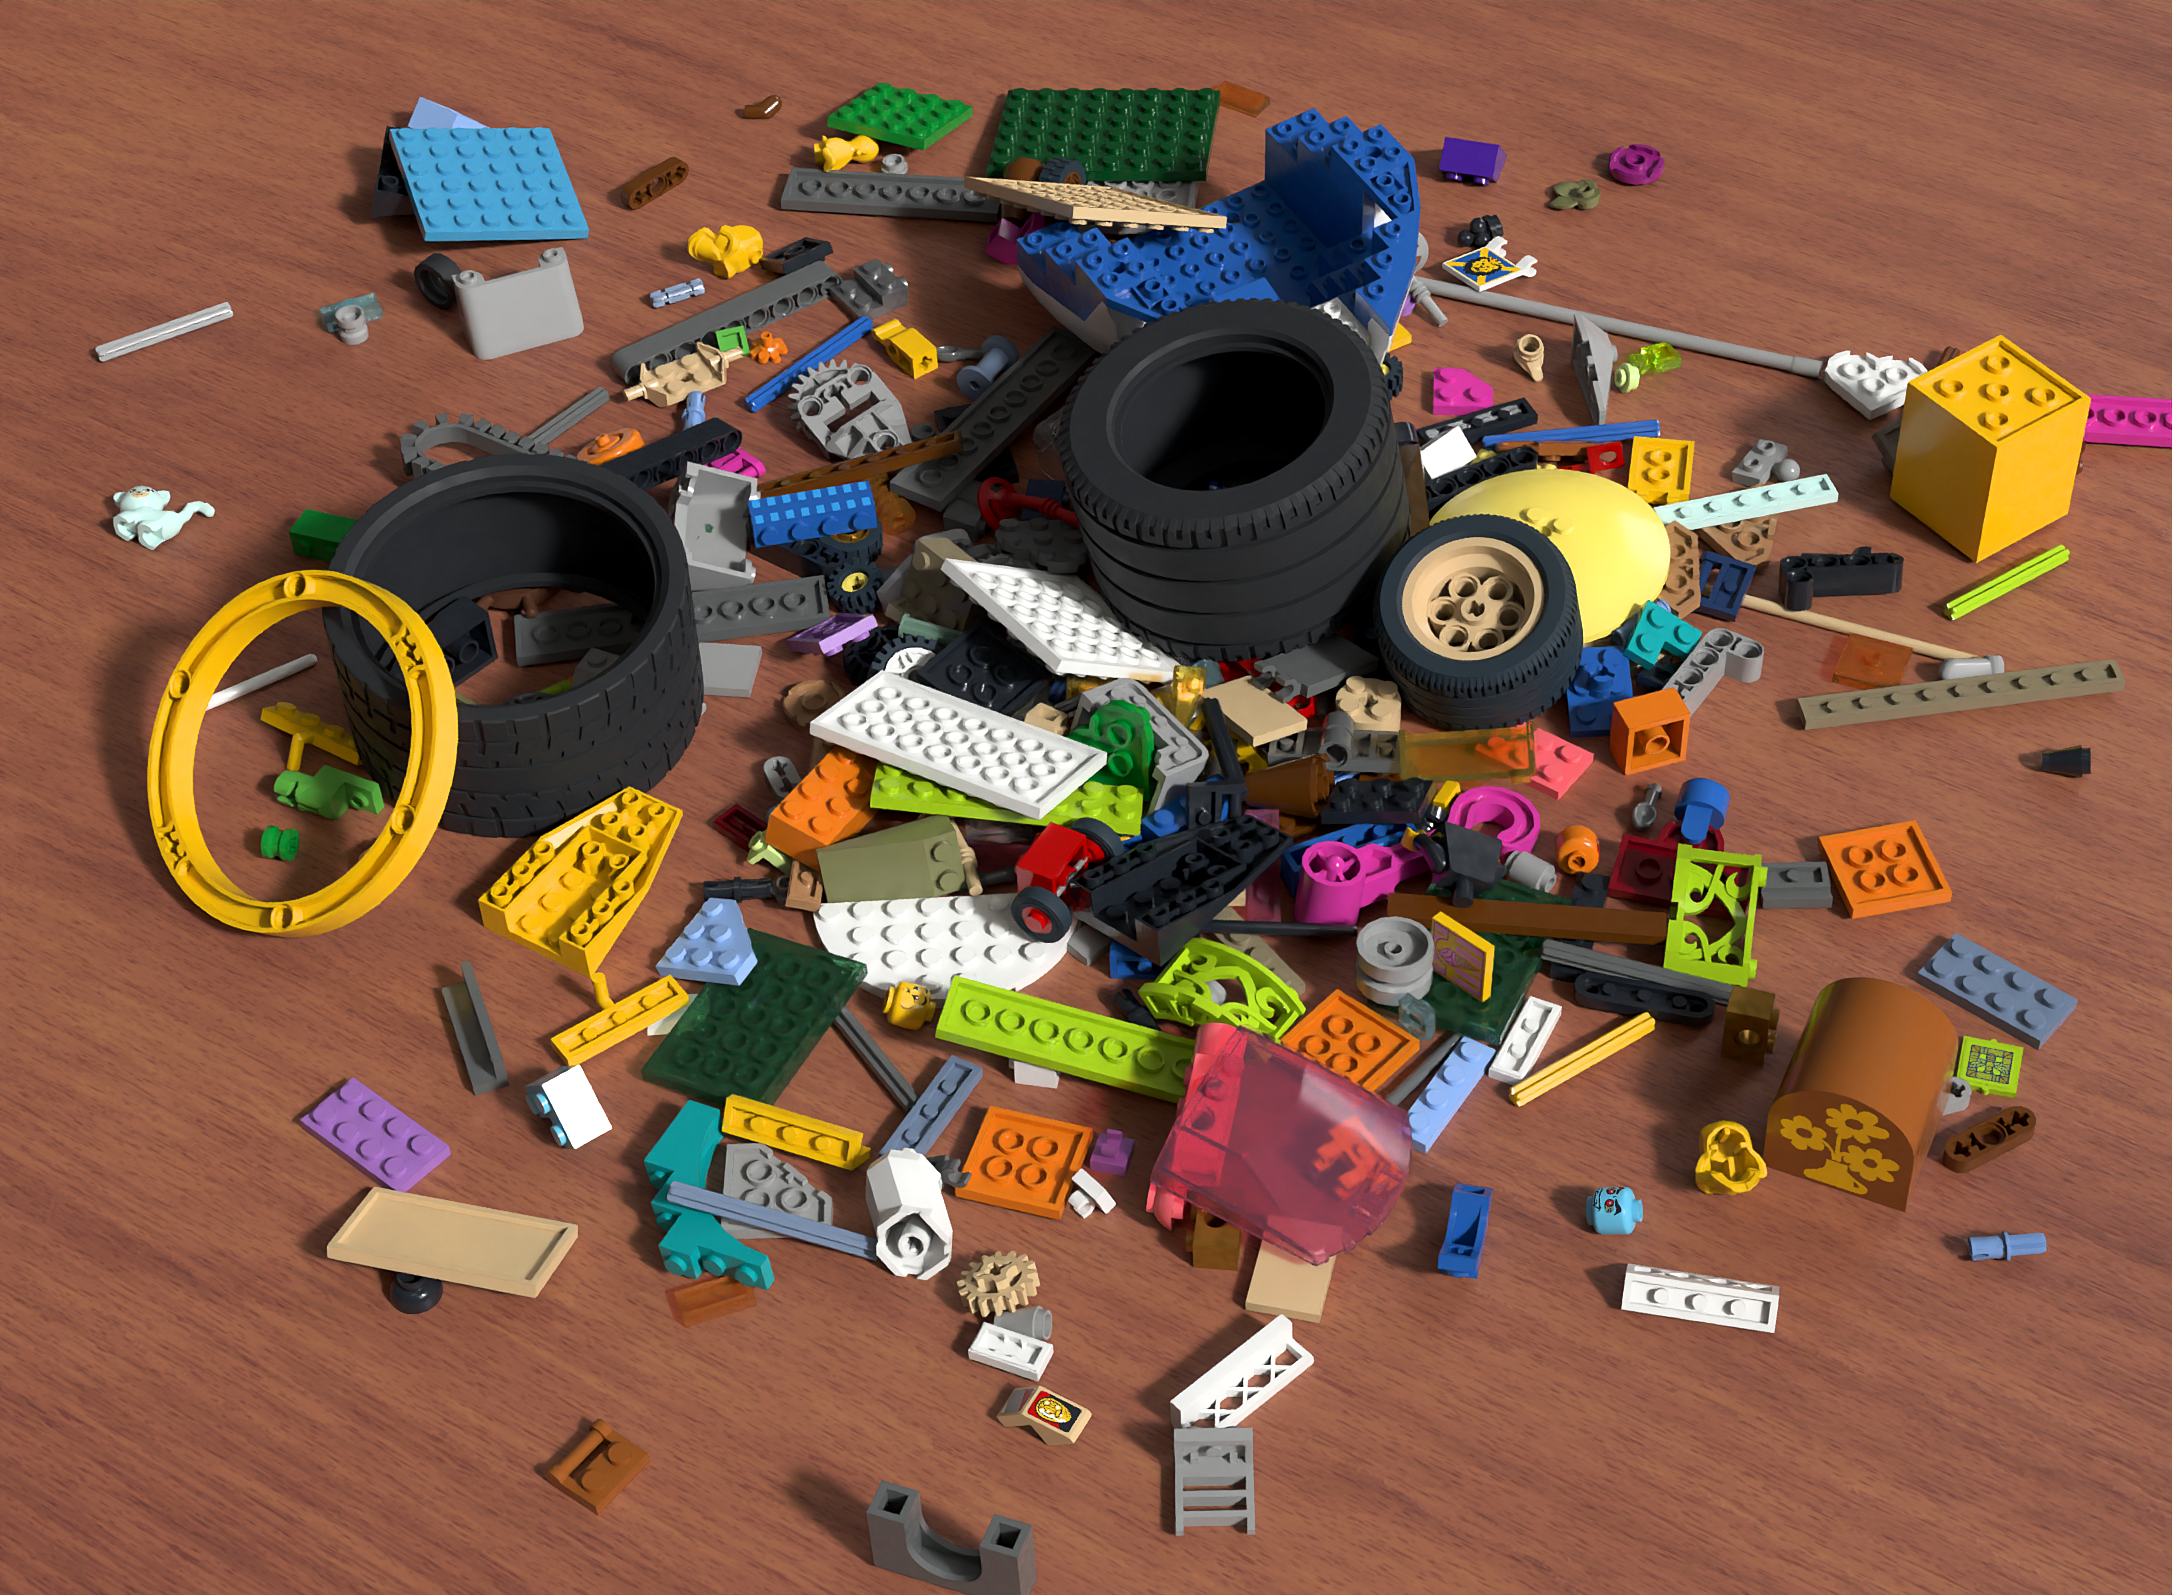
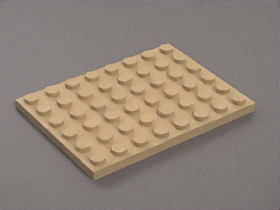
M967 176L964 179V188L973 190L974 196L987 197L988 200L1000 201L1002 204L1024 208L1031 212H1039L1041 215L1053 216L1055 219L1067 220L1073 224L1086 225L1087 222H1095L1096 225L1112 226L1115 223L1129 228H1138V225H1144L1150 229L1163 230L1164 227H1171L1172 230L1189 231V228L1206 233H1214V228L1226 229V216L1115 187Z

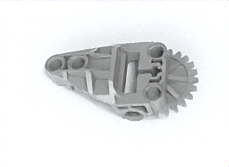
M831 359L829 368H826L822 362H818L819 371L808 367L807 370L810 377L800 374L798 379L802 385L792 384V390L796 394H789L788 396L789 401L794 402L788 405V411L795 412V414L790 416L791 422H799L796 426L797 432L803 431L809 440L813 439L828 460L835 456L849 460L883 451L881 448L884 446L894 448L912 443L900 402L874 371L872 372L866 365L855 362L849 369L847 368L846 360L843 359L840 367H837L834 359ZM858 381H864V382H866V383L863 384V385H856V384H855V383L858 382ZM869 399L872 407L841 426L837 432L832 433L827 428L828 424L844 415L845 410H852ZM809 412H816V413H818V414L815 415V416H807V415H806V414L809 413ZM897 469L876 476L882 479L887 475L892 480L900 472Z

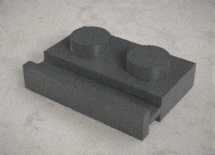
M1826 862L1761 863V866L1768 867L1765 888L1759 887L1762 909L1831 908L1833 897L1830 892L1831 885Z

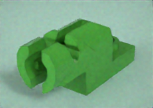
M324 765L315 776L286 770L282 772L274 784V792L281 794L276 799L279 803L289 807L298 806L299 810L303 812H311L333 820L338 819L350 805L358 810H365L376 815L385 807L378 783L328 765Z

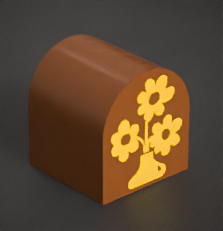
M1852 977L1834 981L1824 987L1815 1000L1769 1110L1763 1156L1766 1167L1906 1212L1950 1095L1958 1051V1036L1948 1017L1935 1004L1915 991L1881 979Z

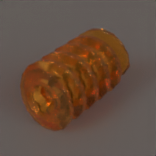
M887 473L862 479L861 482L869 481L876 515L882 523L883 532L890 535L900 534L914 524L916 519L915 510L905 497L897 495L895 491H890L889 482L892 479L888 478Z

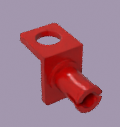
M1612 442L1586 447L1588 459L1585 460L1586 463L1565 467L1560 466L1558 468L1596 475L1595 472L1623 467L1625 463L1622 443ZM1606 451H1612L1617 454L1616 458L1609 462H1604L1599 457Z

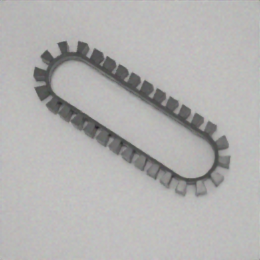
M447 413L435 415L436 426L431 428L421 419L412 424L413 434L403 433L400 439L404 472L407 477L414 475V480L430 471L447 466L424 455L427 450L441 443L461 442L493 455L528 453L564 457V453L555 448L549 452V446L538 442L535 446L534 440L526 436L520 440V434L509 430L506 434L505 428L497 424L491 428V422L482 418L474 425L473 415L461 413L458 420L459 424L449 423ZM570 454L566 456L568 458L578 459L577 457H574Z

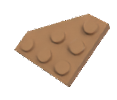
M1761 482L1747 489L1762 487L1766 485ZM1779 513L1694 529L1693 531L1718 554L1756 565L1755 571L1769 565Z
M1674 520L1665 526L1670 545V566L1666 582L1655 600H1665L1670 606L1671 613L1682 619L1700 607L1698 535Z

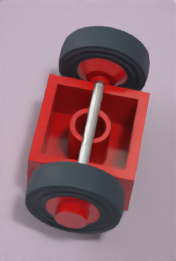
M1083 817L1073 822L1069 828L1050 822L1042 833H1038L1035 836L1030 849L1025 855H1021L1015 864L1018 888L1017 896L1011 905V914L1014 921L1027 935L1044 943H1055L1065 936L1072 924V916L1069 908L1072 906L1070 880L1082 875L1087 870L1094 869L1110 861L1115 856L1124 854V846L1117 833L1107 824L1097 819Z

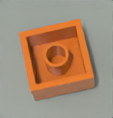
M1675 687L1613 703L1609 751L1624 776L1686 760L1691 713Z

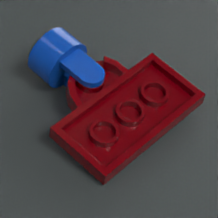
M1707 778L1687 780L1681 785L1674 810L1678 821L1670 820L1661 829L1657 840L1623 834L1608 886V896L1666 908L1678 907V903H1671L1678 843L1692 845V848L1724 852V839L1720 828L1724 824L1730 802V794L1726 788L1720 783ZM1690 861L1713 875L1718 866L1717 864ZM1725 865L1720 881L1726 885L1728 877L1738 872L1734 882L1738 887H1743L1748 882L1749 869ZM1704 887L1702 896L1697 891L1691 892V900L1696 903L1701 902L1707 895L1708 889ZM1715 895L1709 907L1699 913L1700 915L1734 921L1726 907ZM1749 897L1745 900L1738 901L1745 915L1749 903Z

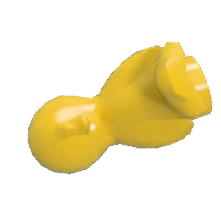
M862 135L855 137L851 141H845L837 137L827 139L826 136H822V143L814 144L816 166L824 165V172L827 173L830 170L842 169L850 160L868 163L877 156L879 151L878 143L875 138Z

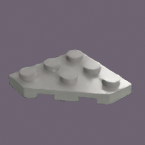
M762 1143L727 1144L723 1195L833 1225L832 1197L823 1190L819 1192L808 1183L807 1177L788 1162L786 1164L781 1162L773 1155V1150ZM721 1217L722 1228L735 1239L789 1237Z

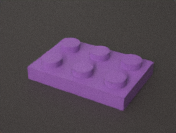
M838 613L830 617V619L787 639L786 642L791 652H803V655L814 653V656L825 654L827 657L843 650L842 644L850 640L854 643L870 636L869 630L878 625L873 614Z

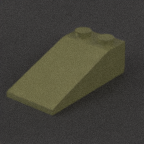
M947 815L930 816L816 849L827 903L934 898L967 888L956 830Z

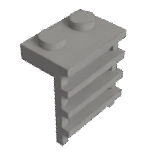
M1191 1426L1185 1429H1174L1176 1536H1184L1185 1526H1247V1535H1255L1253 1427L1201 1428ZM1246 1485V1490L1183 1491V1486ZM1247 1505V1510L1183 1511V1506Z

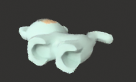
M135 486L127 492H117L113 496L116 506L120 508V513L113 517L116 534L126 541L138 536L140 543L150 550L156 549L162 542L177 535L183 524L189 521L194 513L200 512L207 517H212L215 513V509L211 505L202 501L187 503L179 513L163 511V507L167 506L170 500L169 491H156L146 486Z

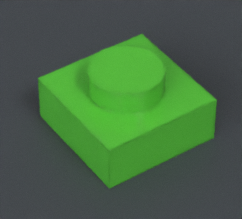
M743 325L715 332L720 352H725L739 346L742 349L743 357L750 356Z

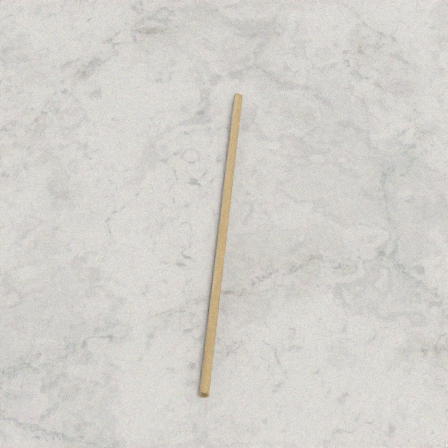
M1706 584L1701 596L1709 598L1713 586ZM1750 595L1745 596L1742 607L1941 660L1949 658H1984L1807 610H1789L1783 604Z

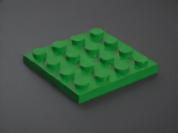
M877 83L874 87L829 115L827 127L925 150L971 118L973 106L965 105L960 100L948 101L940 99L935 94H919L910 88L898 89L892 87L889 83Z

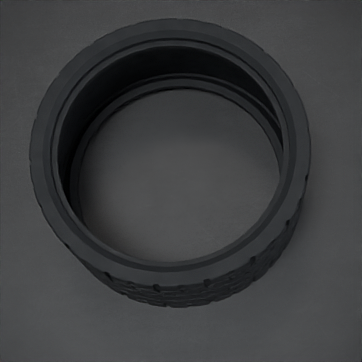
M515 453L491 455L453 463L423 474L383 497L355 522L335 550V557L331 558L327 571L353 576L390 591L406 602L426 625L440 611L462 596L472 600L493 592L522 587H560L594 594L616 603L632 613L644 624L636 640L612 665L590 680L560 694L540 700L509 705H473L456 702L458 712L456 764L451 789L438 826L441 825L446 829L464 834L492 838L543 836L629 786L647 793L666 776L668 771L674 768L691 743L696 732L695 727L698 726L702 713L704 682L687 556L676 526L672 524L669 515L657 504L654 498L642 488H637L636 484L625 477L601 466L588 464L582 460L548 454ZM321 607L323 624L355 748L371 779L378 783L380 789L397 803L407 772L412 736L411 708L407 686L390 673L397 658L382 634L357 612L342 607Z

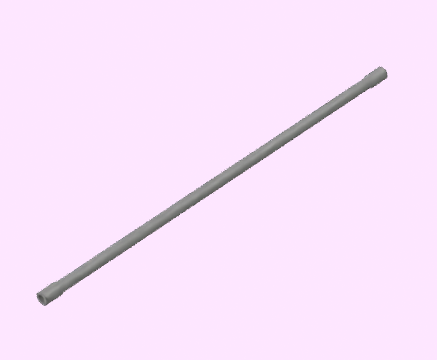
M1415 276L1434 295L1568 324H1574V314H1581L1603 331L1787 370L1794 374L1819 379L1822 371L1823 361L1778 354L1484 290L1479 292L1474 288Z

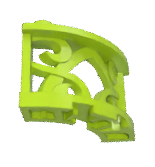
M1678 843L1671 903H1678V907H1670L1663 968L1727 984L1740 985L1746 988L1748 980H1755L1757 960L1751 959L1758 887L1765 888L1768 867L1761 866L1762 855L1755 854L1754 856L1692 848V845ZM1690 861L1717 864L1718 866L1713 875ZM1725 865L1748 868L1749 879L1747 884L1743 887H1738L1735 884L1734 880L1738 873L1736 872L1728 877L1726 885H1724L1720 881V877ZM1704 887L1708 889L1707 895L1701 902L1696 903L1691 900V892L1697 891L1702 896ZM1715 895L1730 913L1735 926L1720 940L1709 945L1703 930L1692 922L1684 921L1683 918L1684 916H1692L1703 912L1709 907ZM1749 897L1748 912L1746 917L1738 901L1745 900ZM1745 934L1742 951L1734 946V944ZM1689 935L1696 936L1701 944V948L1697 949L1696 941L1693 944H1688L1684 939ZM1717 955L1719 963L1712 962L1711 957ZM1733 957L1738 961V965L1727 964L1725 959Z
M1192 938L1188 941L1156 980L1152 983H1144L1138 991L1155 1019L1175 1020L1191 1027L1195 1022L1200 1025L1223 1023L1241 1030L1247 1037L1242 1068L1265 1066L1272 1057L1269 1049L1285 1035L1298 1016H1302L1306 1011L1305 1006L1299 1000L1297 992L1288 987L1264 965L1234 948L1205 938ZM1218 979L1238 980L1244 992L1247 1006L1237 1002L1218 1005L1211 1000V990L1205 982ZM1275 1012L1279 1018L1273 1025L1266 1018H1272ZM1258 1028L1266 1034L1261 1041L1257 1037Z

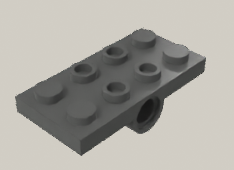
M1335 711L1329 713L1324 718L1322 728H1307L1304 731L1271 741L1268 752V767L1316 753H1326L1331 762H1325L1327 770L1343 771L1347 774L1375 772L1382 776H1389L1394 773L1401 774L1404 732L1355 730V723L1350 715L1345 712Z

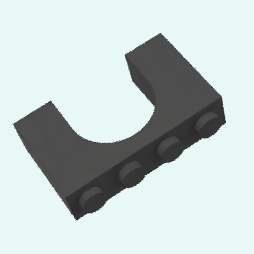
M884 1480L881 1481L866 1512L874 1566L968 1595H1030L1037 1579L1032 1525L994 1514L979 1549L964 1548L943 1539L927 1525L922 1515L919 1491Z

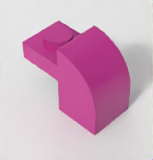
M1033 212L1022 228L1001 218L988 235L985 254L1004 264H1018L1016 240L1044 228L1045 215Z

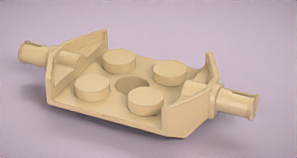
M697 342L696 353L686 355L678 360L660 365L649 371L646 370L645 364L642 363L640 383L634 387L624 389L623 396L627 402L643 396L644 399H649L658 407H665L687 399V395L692 391L703 393L726 384V368H729V362L743 358L742 349L737 346L731 350L720 352L719 349Z

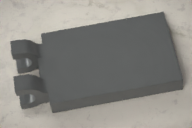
M1333 633L1327 638H1320L1319 642L1313 645L1308 643L1306 647L1301 649L1298 647L1294 648L1292 652L1287 654L1284 652L1269 659L1254 662V668L1262 674L1253 679V686L1263 690L1274 682L1281 684L1284 687L1282 690L1275 692L1274 699L1284 704L1299 694L1309 698L1346 683L1347 679L1352 676H1364L1378 670L1379 658L1340 635Z

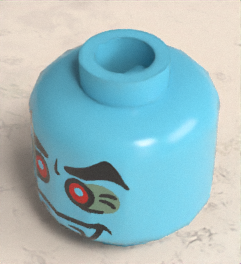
M1598 1187L1593 1196H1588L1587 1223L1589 1226H1594L1596 1232L1601 1235L1631 1234L1636 1222H1642L1641 1199H1635L1633 1191L1628 1187Z

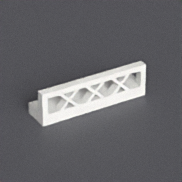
M1628 1263L1621 1309L1774 1333L1779 1302V1286Z
M1280 1314L1170 1401L1171 1424L1176 1429H1185L1191 1427L1199 1419H1215L1214 1428L1236 1426L1314 1363V1356L1292 1339V1322L1283 1314ZM1286 1350L1299 1359L1291 1366L1275 1365V1358ZM1254 1375H1271V1382L1264 1388L1248 1387V1380ZM1226 1397H1243V1404L1236 1410L1220 1409V1402Z

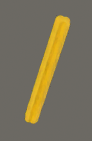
M1648 1012L1637 1015L1510 1087L1509 1099L1517 1107L1526 1104L1654 1031V1024L1656 1023L1654 1018Z

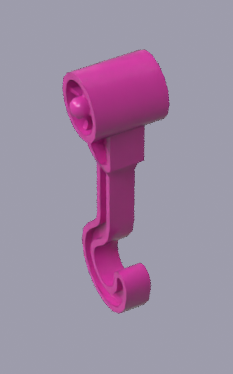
M1482 786L1469 789L1456 798L1451 807L1447 822L1472 830L1476 824L1487 821L1495 822L1507 829L1500 832L1497 836V839L1502 840L1499 859L1504 866L1508 857L1516 850L1521 853L1523 851L1532 853L1537 844L1540 831V814L1533 803L1524 796L1503 787ZM1435 830L1427 832L1426 835L1429 836ZM1325 841L1316 843L1309 847L1302 856L1294 903V918L1296 922L1356 925L1361 907L1389 897V893H1394L1395 885L1400 881L1428 871L1430 868L1419 850L1412 851L1406 849L1401 843L1391 847H1383L1371 843L1358 849L1342 842Z

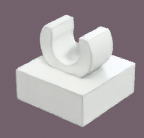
M1082 1168L1071 1178L1079 1190L1070 1196L1068 1202L1083 1218L1089 1216L1095 1206L1107 1214L1116 1205L1106 1189Z

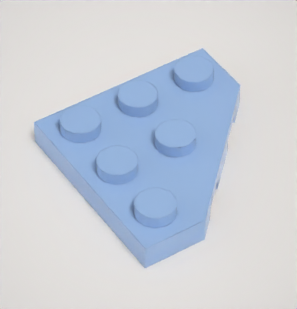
M709 898L655 966L660 976L666 977L671 975L673 978L740 986L756 965L757 959L736 900Z

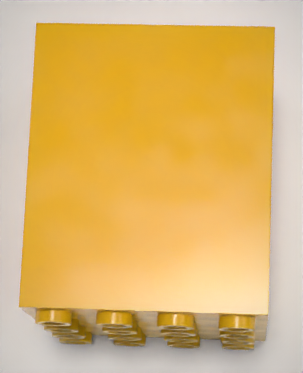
M1999 335L1907 383L1890 498L1975 563H1978L2068 514L2091 398L2007 338Z

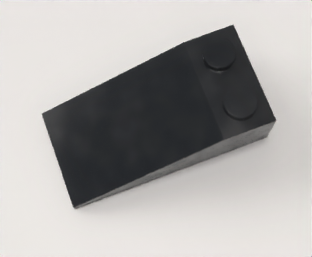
M462 596L440 611L428 625L442 650L454 689L498 659L489 613L465 596ZM398 662L390 673L406 684Z

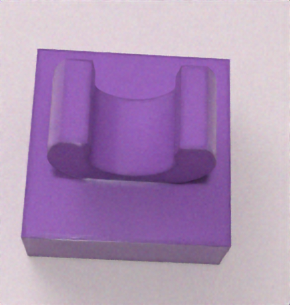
M1107 1129V1134L1100 1133L1090 1159V1169L1126 1176L1135 1151V1140L1123 1138L1122 1131Z

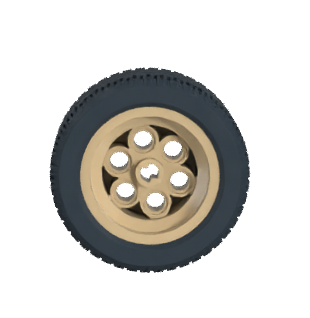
M1467 514L1466 516H1455L1452 519L1448 518L1446 521L1441 520L1440 523L1436 522L1433 526L1429 525L1428 528L1422 529L1421 532H1417L1416 535L1406 540L1396 550V553H1393L1392 558L1388 560L1380 574L1374 593L1372 610L1374 628L1389 681L1397 685L1401 700L1424 720H1428L1430 723H1434V725L1455 732L1459 731L1460 733L1466 732L1470 734L1473 732V734H1484V732L1490 733L1494 731L1495 733L1498 730L1504 731L1505 727L1509 729L1517 727L1518 724L1523 725L1524 722L1527 723L1530 719L1533 720L1536 716H1540L1542 712L1547 711V708L1552 707V704H1555L1561 698V695L1565 693V690L1568 689L1569 684H1571L1575 677L1582 656L1584 638L1574 576L1568 562L1558 547L1534 527L1522 521L1510 519V517L1504 518L1501 515L1473 514L1472 516ZM1509 622H1515V623H1516V624H1514V625H1512V626H1505V624H1507V623H1509ZM1457 642L1463 643L1462 645L1457 647L1452 646L1454 643ZM1489 645L1495 646L1492 649H1484L1486 646Z

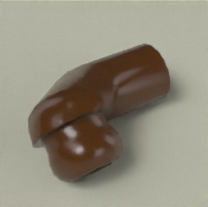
M770 95L759 105H745V118L770 119L781 109L782 100L777 95Z

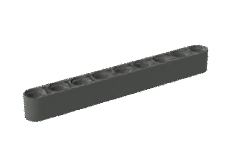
M814 262L620 349L611 358V368L628 385H638L640 383L642 363L645 364L646 370L649 371L660 365L678 360L686 355L696 353L697 342L717 349L719 346L715 334L716 331L743 325L745 334L748 335L831 297L830 288L842 283V278L825 262Z

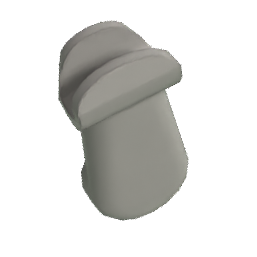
M1987 654L1983 655L1984 658H1949L1944 660L1939 667V680L2004 673V661L1999 655Z

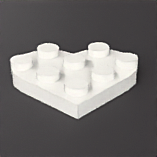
M1843 351L1829 358L1824 373V382L1861 414L1871 420L1904 405L1907 383L1926 373L1927 369L1922 363L1913 358H1909L1908 362L1892 360L1893 356L1877 358L1866 352V357L1860 355H1850V351Z

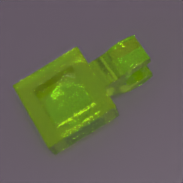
M1669 342L1643 347L1641 354H1632L1628 356L1627 360L1632 366L1638 368L1639 376L1641 377L1649 369L1656 374L1680 368L1682 358Z

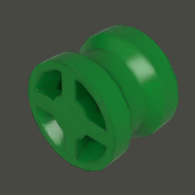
M267 826L261 838L262 856L270 859L279 856L283 861L294 860L300 842L298 831L291 828L283 831L278 826Z

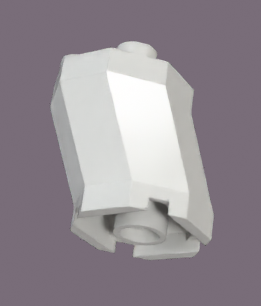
M911 1148L891 1149L870 1164L866 1175V1202L878 1240L876 1255L896 1276L906 1277L907 1274L918 1275L916 1279L928 1280L948 1266L952 1253L953 1230L941 1194V1174L922 1154L916 1153Z

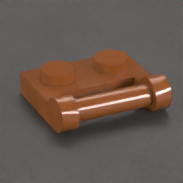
M597 1419L589 1427L590 1432L558 1465L553 1464L545 1472L546 1479L555 1488L597 1516L650 1462L646 1451L613 1431L602 1419ZM600 1443L607 1446L575 1480L569 1476Z

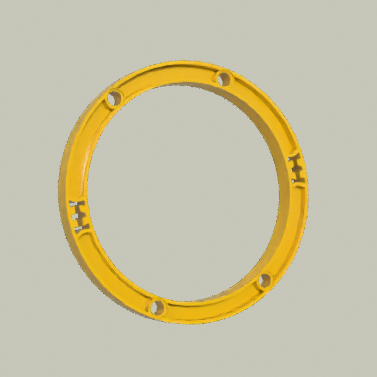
M303 570L277 575L240 593L223 606L194 637L173 671L160 701L149 746L147 792L154 835L170 873L188 897L210 916L227 925L265 935L284 938L319 935L341 928L365 915L389 896L411 872L429 844L445 809L452 785L458 745V712L450 671L439 644L421 617L402 599L370 582L334 571ZM320 607L349 608L367 619L382 634L394 652L405 678L411 708L412 736L404 783L395 808L383 831L362 859L344 876L326 888L300 899L285 902H263L246 894L234 885L221 871L212 858L199 828L193 795V766L201 723L210 699L221 678L241 651L259 634L280 620L301 611Z

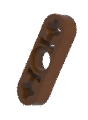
M677 157L668 158L628 182L621 191L620 198L622 203L632 209H640L681 184L688 176V164ZM658 177L656 186L651 189L653 181Z
M2013 1106L1950 1138L1945 1144L1943 1153L1944 1165L1953 1172L1967 1173L2029 1141L2033 1137L2036 1125L2034 1113L2025 1107ZM1985 1134L1993 1135L1999 1140V1143L1994 1145L1986 1144L1980 1139V1136Z

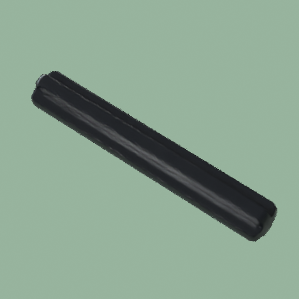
M1207 697L1204 699V703L1201 704V710L1224 780L1228 778H1241L1245 780L1220 702L1217 698L1210 699ZM1245 784V792L1242 793L1241 802L1245 801L1246 796L1249 795L1247 784Z

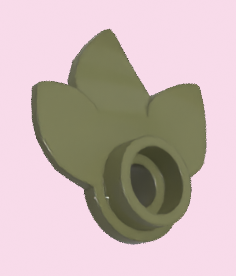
M1582 179L1578 183L1571 181L1560 182L1553 187V191L1558 197L1549 203V207L1569 209L1577 205L1579 209H1591L1599 204L1600 190L1594 181Z

